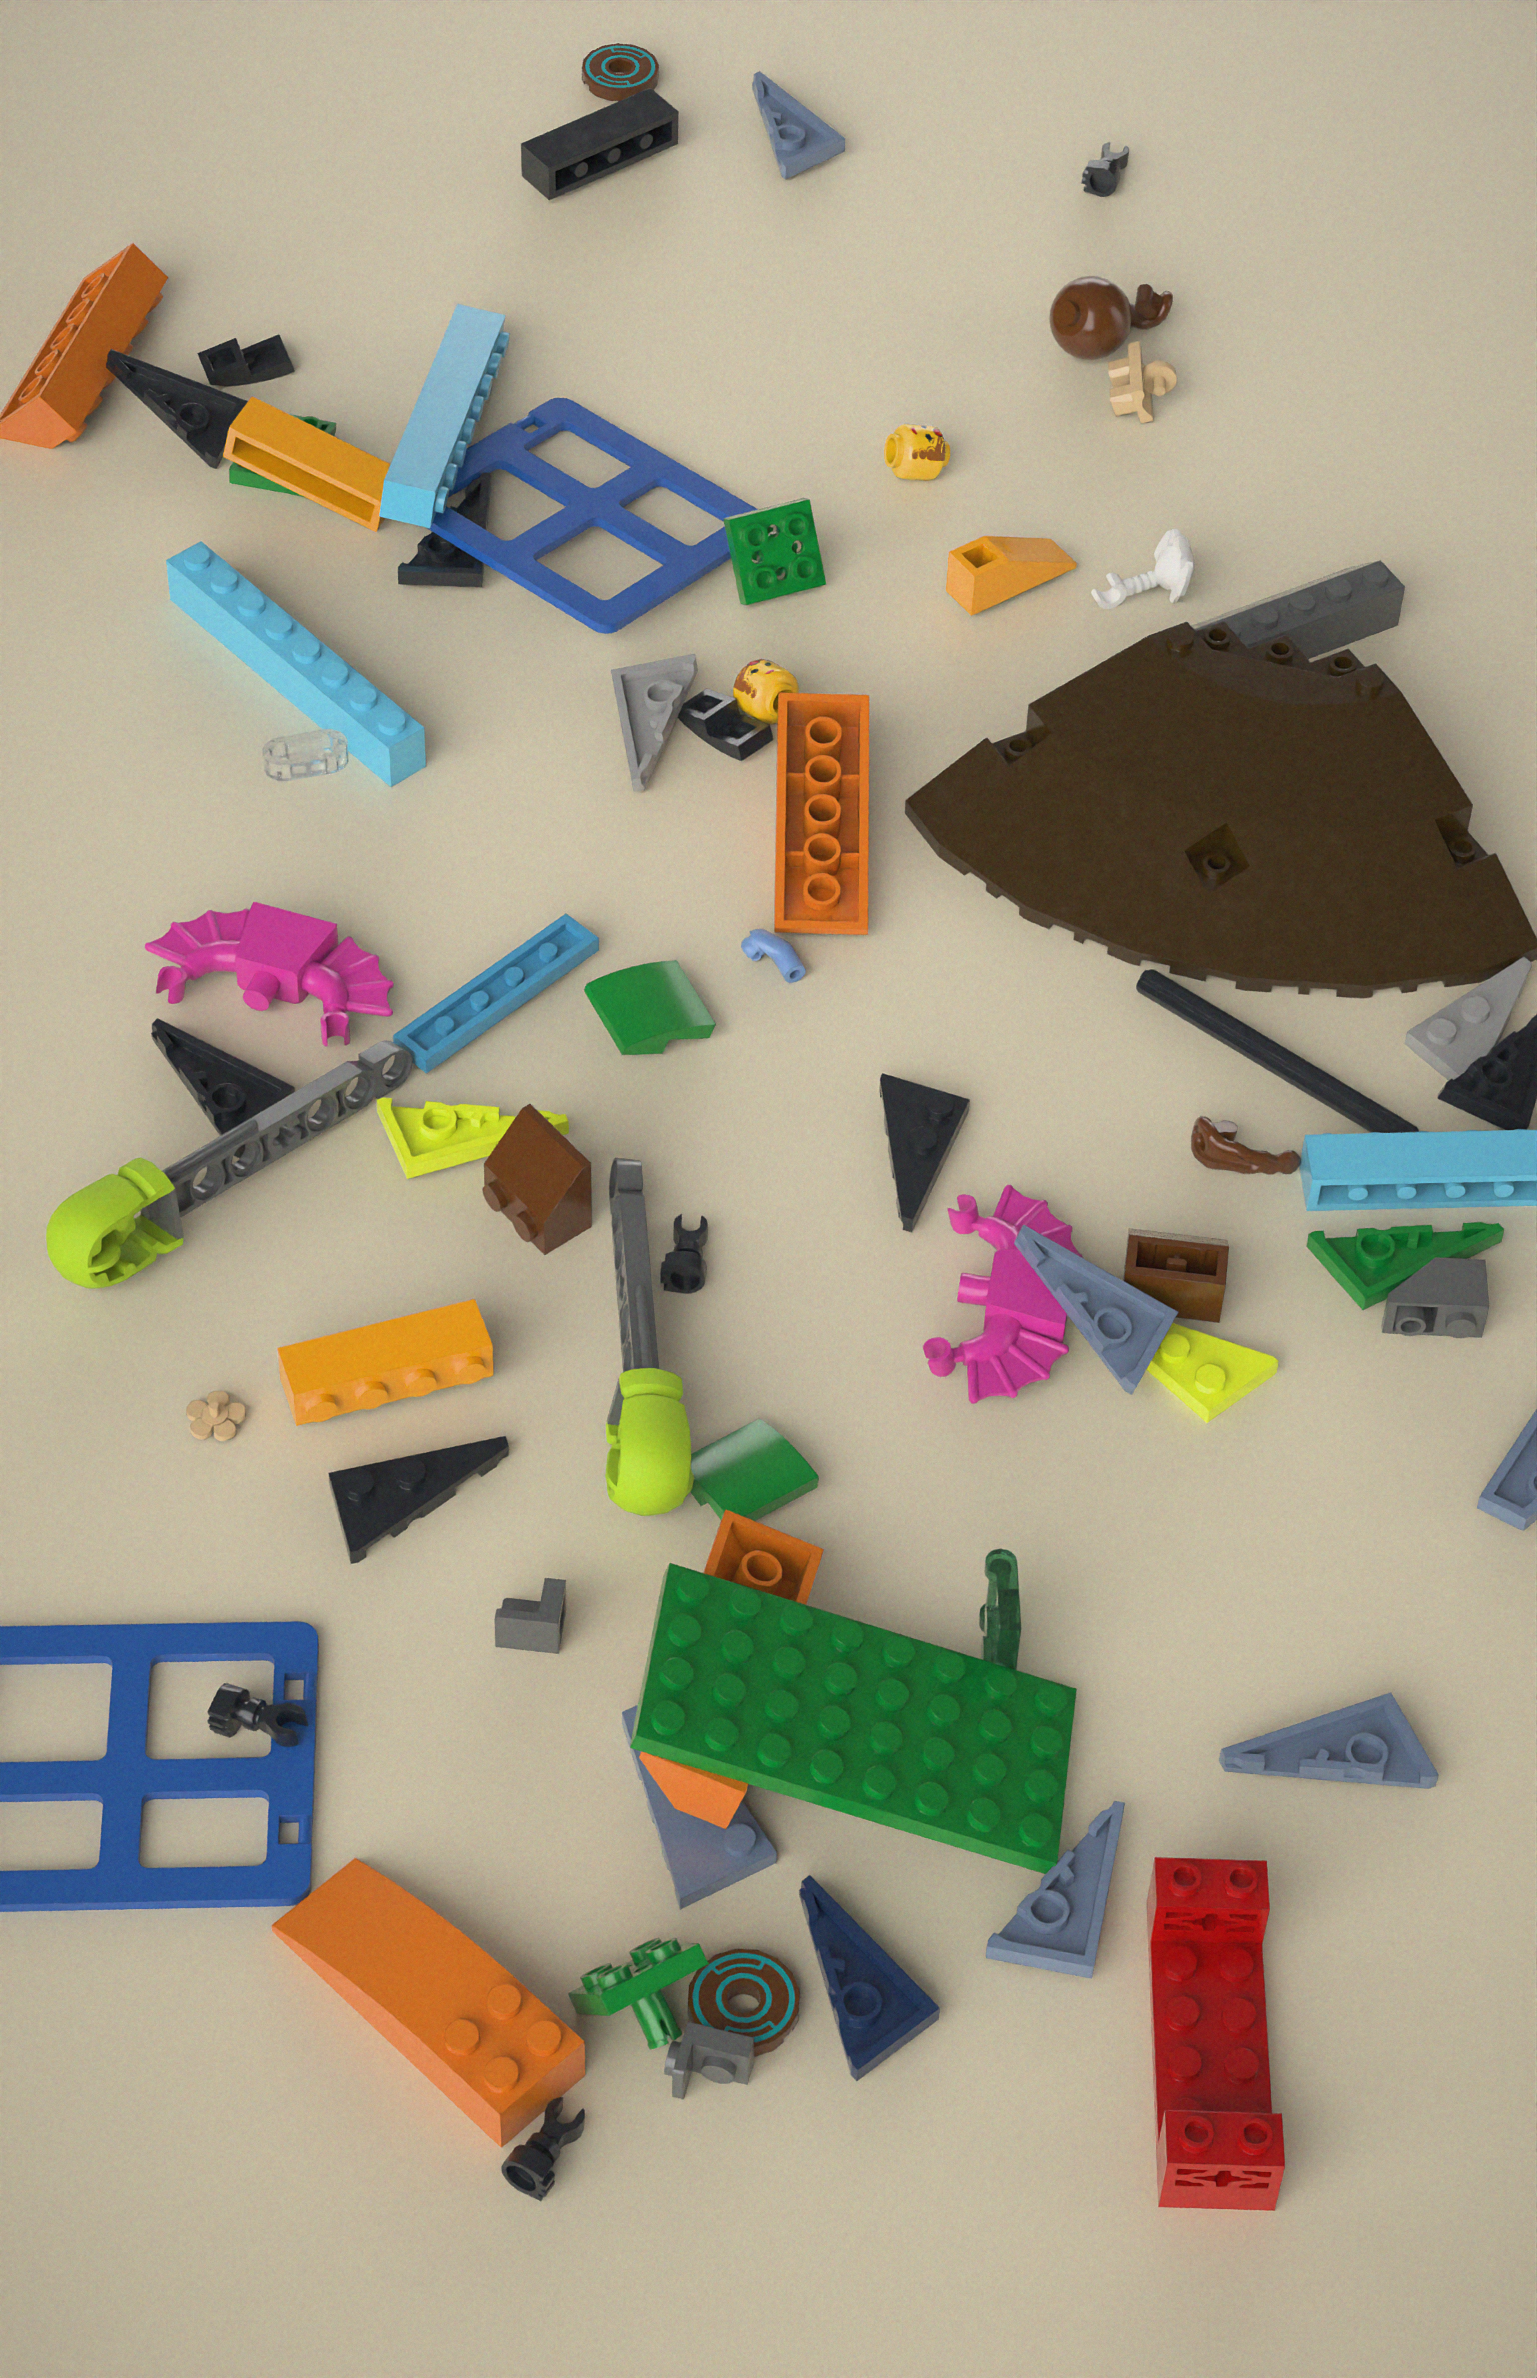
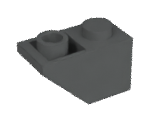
M1435 1257L1388 1294L1381 1325L1382 1333L1402 1334L1405 1336L1432 1335L1451 1336L1454 1338H1482L1489 1310L1486 1261L1481 1259Z

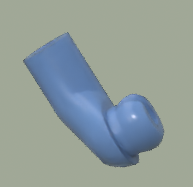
M765 929L750 931V936L741 942L743 952L752 961L760 960L765 953L772 958L783 978L788 983L799 981L806 973V969L792 945Z

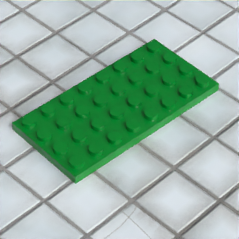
M669 1563L663 1575L630 1748L1046 1874L1058 1862L1077 1689Z

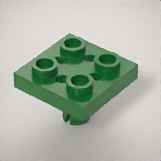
M801 498L723 518L740 604L750 605L826 585L810 499ZM774 524L776 526V533H771L774 528L770 527V525ZM795 541H799L801 543V549L799 552H797L798 544L795 543ZM785 572V576L782 579L777 578V576H781Z
M655 1938L632 1949L629 1952L632 1958L631 1961L614 1968L611 1963H607L585 1973L580 1977L583 1986L568 1993L576 2013L610 2016L631 2005L647 2039V2045L650 2050L668 2044V2038H671V2040L679 2038L683 2033L681 2028L678 2027L661 1989L708 1965L699 1943H679L677 1938L662 1942L660 1938Z

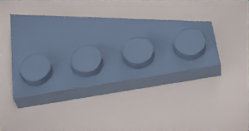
M638 1705L622 1712V1725L629 1748ZM630 1748L639 1780L642 1781L647 1797V1805L652 1822L655 1823L662 1845V1854L667 1870L670 1871L680 1910L776 1864V1850L743 1801H741L727 1829L677 1810L640 1760L641 1751Z

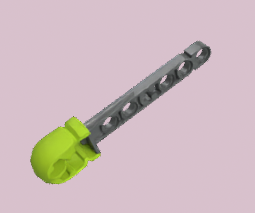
M381 1041L358 1054V1061H346L162 1171L146 1159L141 1157L135 1158L120 1167L118 1175H106L84 1187L63 1201L51 1215L46 1230L47 1250L51 1262L63 1278L88 1289L105 1288L128 1279L156 1261L157 1253L161 1255L168 1254L183 1245L184 1235L181 1217L368 1106L374 1097L379 1099L402 1085L412 1070L413 1059L411 1054L392 1041ZM395 1055L393 1065L382 1075L384 1065L390 1057ZM358 1077L355 1089L345 1097L347 1087L353 1079ZM321 1099L318 1111L308 1119L311 1107L317 1100ZM245 1144L243 1155L236 1163L232 1164L233 1155L240 1146ZM207 1167L204 1179L200 1184L193 1187L194 1179L199 1171ZM140 1211L141 1215L134 1219V1215Z
M614 1158L609 1179L610 1214L612 1215L611 1226L623 1372L619 1376L606 1422V1439L612 1447L607 1454L605 1477L608 1496L611 1501L624 1511L641 1516L668 1513L682 1505L685 1497L692 1490L694 1476L691 1470L690 1427L685 1406L679 1402L683 1395L682 1378L673 1372L659 1369L645 1199L642 1192L643 1176L641 1161Z

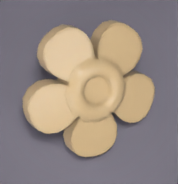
M212 1391L209 1393L207 1404L202 1400H193L186 1408L187 1417L193 1421L190 1424V1433L197 1439H207L214 1431V1436L219 1441L229 1440L236 1434L235 1424L243 1422L246 1417L243 1404L239 1402L229 1404V1396L224 1391Z

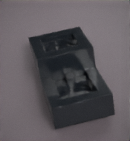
M279 334L244 349H240L237 339L234 338L197 353L210 385L238 386L253 384L295 372Z
M708 688L683 703L677 717L687 728L706 743L739 761H743L774 740L770 724L740 714L736 698Z

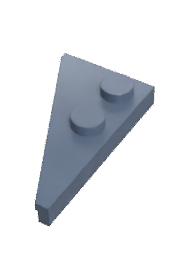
M759 71L754 74L752 90L781 176L784 179L845 152V138L762 72Z
M1023 1225L1014 1242L1015 1246L1124 1391L1132 1395L1178 1312Z
M1391 1692L1223 1748L1219 1757V1762L1225 1772L1423 1789L1435 1787L1439 1775Z
M1114 1801L1109 1809L1101 1811L1089 1825L1088 1833L1072 1851L1067 1850L1061 1856L1057 1865L1053 1866L1041 1879L1039 1889L1028 1894L1017 1906V1914L999 1934L994 1932L988 1939L986 1958L1092 1979L1124 1813V1802Z

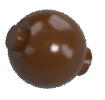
M1098 276L1080 277L1066 284L1054 298L1049 316L1050 328L1058 345L1068 354L1084 360L1102 359L1117 351L1127 339L1132 325V310L1123 290L1112 281Z

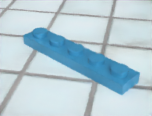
M564 914L393 1035V1043L408 1051L412 1056L413 1063L427 1074L598 952L599 938L568 914Z

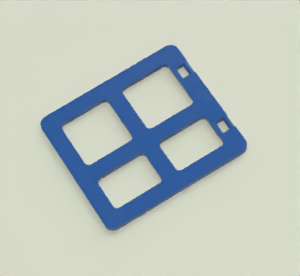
M553 398L528 412V415L514 424L509 423L468 447L463 465L458 467L453 490H449L448 498L469 486L473 480L481 476L482 472L491 473L494 470L502 469L564 505L565 508L509 541L498 538L447 506L443 514L436 512L431 527L427 529L592 630L609 634L619 631L731 559L725 526L696 545L689 546L623 508L624 506L655 487H665L723 522V518L758 509L576 402L567 398ZM531 425H535L536 427H538V429L533 431L532 433H528L525 431V429L530 427ZM560 431H570L630 466V468L597 488H590L530 453L528 450ZM590 527H600L663 566L611 599L601 600L537 560Z
M300 1621L0 1626V1665L106 1663L112 1666L107 1751L102 1759L95 1761L0 1762V1802L99 1801L103 1804L99 1862L91 1869L0 1871V1912L294 1906L305 1899L311 1890L319 1656V1642L316 1630L310 1624ZM270 1661L274 1664L273 1705L293 1703L300 1706L305 1712L308 1726L295 1722L285 1723L282 1725V1728L295 1731L299 1744L285 1747L277 1744L271 1737V1750L269 1754L260 1758L150 1759L146 1756L151 1670L153 1666L161 1662ZM285 1680H304L303 1700H285ZM264 1798L269 1802L267 1856L261 1865L145 1868L139 1864L143 1806L150 1800ZM280 1823H299L298 1844H279Z

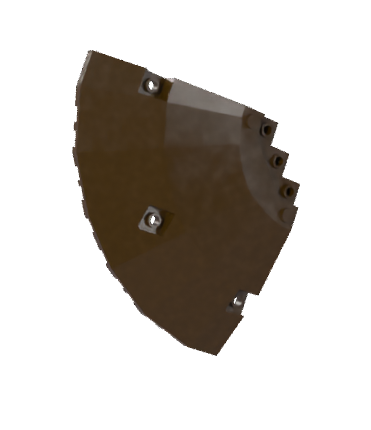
M1224 621L1197 631L1188 622L1181 623L1148 635L1028 704L1026 731L994 743L985 738L905 800L906 816L943 861L964 876L969 872L986 883V892L996 899L1001 895L1006 897L1019 907V915L1025 920L1046 929H1050L1053 924L1074 932L1073 940L1083 944L1088 938L1108 947V955L1132 965L1140 966L1141 960H1147L1170 966L1169 973L1206 981L1207 975L1236 981L1235 989L1243 991L1271 992V987L1274 985L1298 987V994L1309 995L1310 988L1336 990V997L1364 999L1371 998L1374 990L1399 987L1401 993L1417 991L1418 984L1442 981L1444 987L1480 983L1490 979L1522 957H1525L1530 962L1537 960V938L1497 854L1488 855L1468 832L1473 808L1472 802L1402 692L1376 663L1365 667L1350 649L1310 662L1287 635L1247 648Z

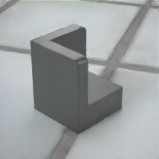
M545 1578L541 1601L505 1598L502 1602V1607L497 1609L495 1613V1647L559 1654L566 1616V1580Z

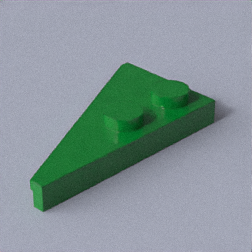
M1483 1222L1463 1223L1461 1231L1433 1232L1432 1225L1397 1226L1386 1230L1360 1228L1357 1229L1355 1237L1325 1238L1323 1230L1309 1233L1306 1247L1358 1306L1365 1310L1387 1299L1391 1291L1435 1257L1468 1259L1502 1242L1504 1228L1499 1223L1486 1224Z

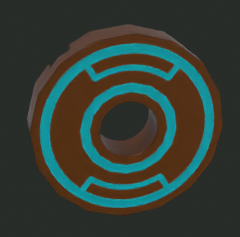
M620 43L604 45L592 50L583 59L582 81L589 86V91L602 99L621 101L646 89L651 88L654 90L658 84L659 64L655 56L644 48Z
M732 1949L714 1955L707 1961L708 1965L696 1971L689 1984L687 2015L691 2023L754 2038V2057L774 2051L784 2043V2038L790 2034L791 2030L793 2032L799 2019L800 1990L793 1973L778 1958L754 1949ZM746 1994L754 1997L759 2005L753 2011L742 2013L733 2010L728 2002L736 1995Z

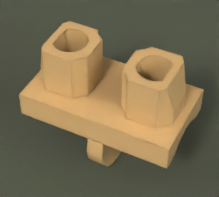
M1140 341L1128 344V357L1108 362L1110 380L1113 388L1109 389L1110 401L1116 417L1137 412L1141 424L1153 421L1152 394L1162 396L1175 387L1177 383L1175 368L1162 360H1155L1145 365L1142 360Z

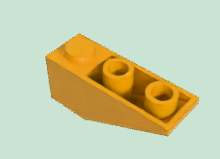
M983 536L949 551L946 591L972 616L1075 569L1077 563L1052 539Z

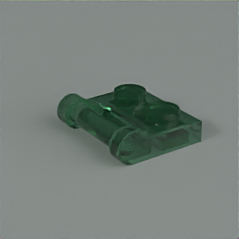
M1000 1548L989 1552L985 1559L984 1573L988 1578L986 1603L980 1608L978 1622L980 1629L985 1633L981 1641V1659L995 1663V1665L1016 1670L1021 1636L1018 1565L1016 1556L1012 1552Z

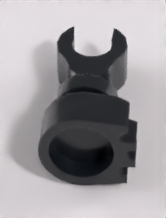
M1111 142L1105 143L1102 146L1101 159L1090 160L1082 173L1083 179L1081 184H1085L1084 192L1099 197H1106L1115 191L1120 180V170L1127 166L1128 146H1125L1120 153L1110 152Z
M680 1214L673 1223V1240L676 1246L672 1252L666 1253L665 1261L661 1263L660 1283H664V1291L691 1294L702 1289L705 1284L707 1266L703 1259L702 1247L708 1240V1222L704 1216H701L700 1227L697 1230L688 1231L682 1228V1214Z
M224 1683L218 1689L207 1711L208 1715H210L207 1720L208 1724H210L209 1728L216 1734L230 1738L237 1733L241 1725L251 1731H257L260 1728L263 1732L269 1734L277 1744L285 1747L296 1746L299 1742L296 1732L282 1728V1725L288 1722H295L308 1726L305 1712L300 1706L293 1703L267 1705L265 1700L255 1697L250 1699L248 1689L229 1683Z
M564 2097L553 2099L547 2105L544 2124L540 2132L533 2133L525 2145L516 2146L501 2166L502 2174L510 2185L539 2201H542L555 2185V2173L552 2169L555 2161L560 2156V2149L580 2138L584 2130V2108L570 2123H560L556 2120L562 2112Z

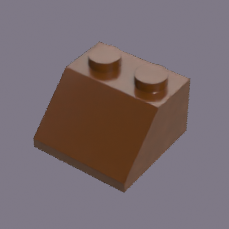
M528 1104L521 1109L485 1161V1186L482 1188V1192L491 1209L495 1212L501 1211L513 1223L521 1239L525 1242L531 1241L546 1255L592 1227L591 1162L531 1104Z

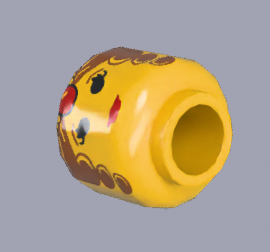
M902 424L895 429L893 434L887 437L884 447V459L886 465L891 468L898 478L930 481L940 474L943 467L947 466L950 459V446L947 441H944L943 434L935 426Z
M765 659L751 661L743 667L737 675L733 686V698H736L738 707L756 720L767 724L777 723L779 693H799L796 677L785 668Z

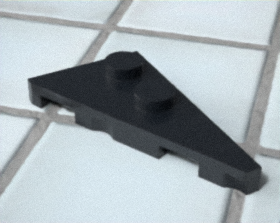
M110 349L107 355L106 368L210 467L217 469L223 458L229 427L248 401Z
M482 472L481 476L473 480L465 489V499L457 508L450 506V509L485 530L488 527L491 473ZM434 532L424 536L417 544L418 553L408 564L402 562L398 566V584L482 587L484 563Z
M1537 1014L1517 1033L1515 1031L1491 1048L1486 1056L1479 1057L1471 1063L1468 1069L1453 1080L1451 1078L1438 1093L1437 1099L1504 1130H1527L1537 1099Z
M158 1018L152 1023L151 1037L220 1136L295 1092L294 1086ZM245 1144L237 1149L234 1154L235 1157L241 1158L245 1151Z
M882 1073L879 1093L883 1101L885 1133L888 1136V1152L892 1178L895 1180L898 1217L903 1223V1230L912 1233L967 1117L970 1099Z
M506 1436L328 1473L329 1485L350 1563H359L366 1558V1549L387 1534L395 1538L405 1531L413 1520L424 1518L456 1495L455 1487L474 1474L478 1473L483 1477L496 1468L499 1461L508 1456L509 1445Z

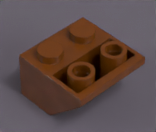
M1129 1228L1123 1281L1177 1311L1178 1314L1175 1318L1220 1323L1227 1277L1228 1240Z

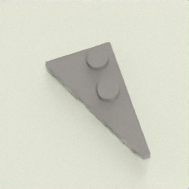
M695 654L611 670L634 792L646 789L696 677L698 668Z
M1522 957L1407 1031L1405 1045L1448 1081L1451 1078L1453 1080L1468 1069L1471 1063L1479 1057L1486 1056L1491 1048L1499 1043L1510 1019L1513 1006L1525 987L1532 963L1525 957Z

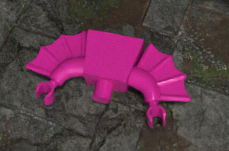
M253 902L250 910L245 908L242 911L233 913L208 910L202 916L189 922L178 923L174 921L171 923L169 931L163 937L145 944V949L148 952L181 966V968L175 966L163 967L158 974L156 994L169 989L168 1003L176 1004L183 1000L187 980H196L211 972L227 971L237 973V984L242 990H245L243 993L244 1002L252 1009L258 1011L267 1010L273 999L297 1004L303 1002L309 993L320 999L323 1003L324 1012L320 1019L321 1039L324 1046H328L327 1039L332 1036L343 1037L344 1045L350 1043L349 1017L345 1014L346 1011L385 1017L393 1014V1010L388 1004L387 996L394 983L380 972L378 966L379 956L360 949L350 936L346 937L338 945L336 923Z
M1008 1184L1003 1189L993 1216H988L987 1218L979 1216L976 1200L974 1197L966 1194L957 1197L960 1211L948 1208L950 1223L956 1233L969 1234L977 1230L979 1231V1237L990 1243L997 1250L994 1253L991 1277L961 1273L957 1302L986 1306L984 1332L976 1338L961 1342L957 1348H951L948 1340L941 1337L931 1338L923 1345L925 1357L930 1359L928 1361L930 1371L938 1377H946L951 1374L955 1369L956 1363L962 1362L964 1366H967L968 1398L972 1404L989 1396L1017 1397L1018 1391L1025 1385L1049 1379L1053 1363L1069 1352V1347L1063 1344L1067 1313L1015 1246L1014 1242L1023 1225L1083 1258L1082 1254L1077 1251L1072 1243L1071 1232L1073 1228L1071 1225L1056 1219L1050 1213L1046 1200L1040 1201L1025 1197L1016 1191L1012 1185Z

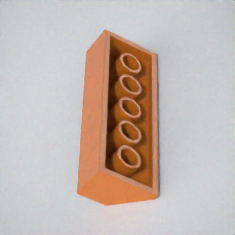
M134 243L83 278L0 414V438L53 449L66 439L70 443L75 441L87 427L84 419L100 405L103 397L99 395L100 392L116 378L106 368L107 355L110 349L126 355L130 354L133 349V345L130 343L131 340L139 335L147 326L148 320L145 316L161 302L163 295L160 291L169 278Z
M725 1510L703 1573L806 1605L824 1549ZM645 1752L640 1753V1760L675 1809L727 1829L746 1794L748 1783Z

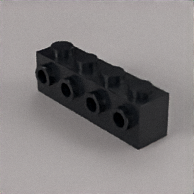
M646 89L521 143L522 177L548 200H552L677 145L679 111L653 89Z

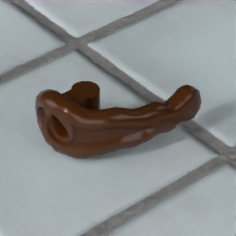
M1140 285L1137 288L1135 304L1130 303L1132 310L1131 326L1141 330H1148L1160 325L1170 312L1173 294L1170 291H1164L1159 295L1153 291L1150 285Z
M1200 1116L1194 1123L1191 1135V1150L1194 1157L1207 1168L1234 1171L1241 1174L1264 1173L1271 1175L1277 1172L1292 1174L1300 1165V1156L1293 1150H1287L1274 1155L1268 1151L1253 1150L1241 1143L1234 1142L1238 1126L1234 1122L1224 1120L1220 1123H1212L1208 1117Z

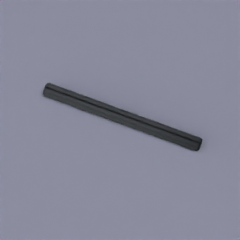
M1150 969L1145 970L1141 974L1136 984V989L1140 994L1369 1132H1419L1417 1126L1158 971Z

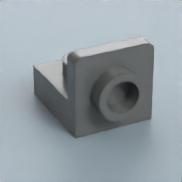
M687 2022L682 2041L671 2042L665 2062L664 2074L672 2076V2097L684 2099L692 2071L701 2073L705 2078L716 2083L728 2084L737 2082L748 2085L753 2068L754 2038Z

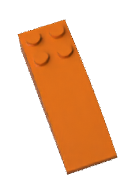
M779 693L777 716L774 933L868 935L869 695Z
M354 1858L271 1925L272 1931L501 2148L543 2113L553 2099L561 2097L585 2076V2041L468 1936L425 1903L357 1858Z

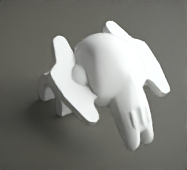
M1176 528L1168 530L1155 550L1154 557L1157 564L1153 572L1148 571L1146 574L1143 573L1121 580L1118 574L1109 573L1106 577L1112 588L1106 592H1101L1097 589H1093L1091 592L1099 607L1103 609L1115 608L1125 600L1126 596L1133 595L1134 592L1140 593L1142 590H1149L1150 587H1157L1158 584L1167 590L1171 589V603H1175L1181 596H1185L1190 578L1194 573L1195 565L1188 538Z

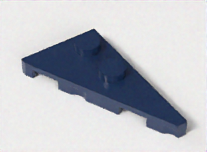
M809 1875L801 1882L799 1897L850 2074L858 2081L939 2020L940 2007Z

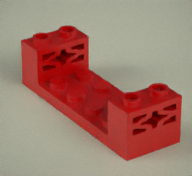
M1155 1857L1146 1905L1158 2207L1275 2211L1285 2170L1282 2113H1272L1262 1947L1270 1911L1267 1861Z

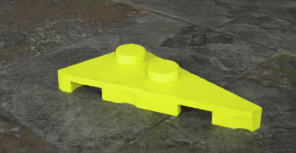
M383 1097L376 1099L377 1113L407 1179L489 1156L516 1118V1116L500 1115V1107L470 1104L450 1106L442 1102L425 1101V1106L421 1109L393 1106L392 1098ZM537 1110L562 1135L569 1134V1120L566 1114L559 1115L550 1111Z
M1172 1323L1146 1370L1208 1423L1275 1375L1279 1361L1274 1356Z

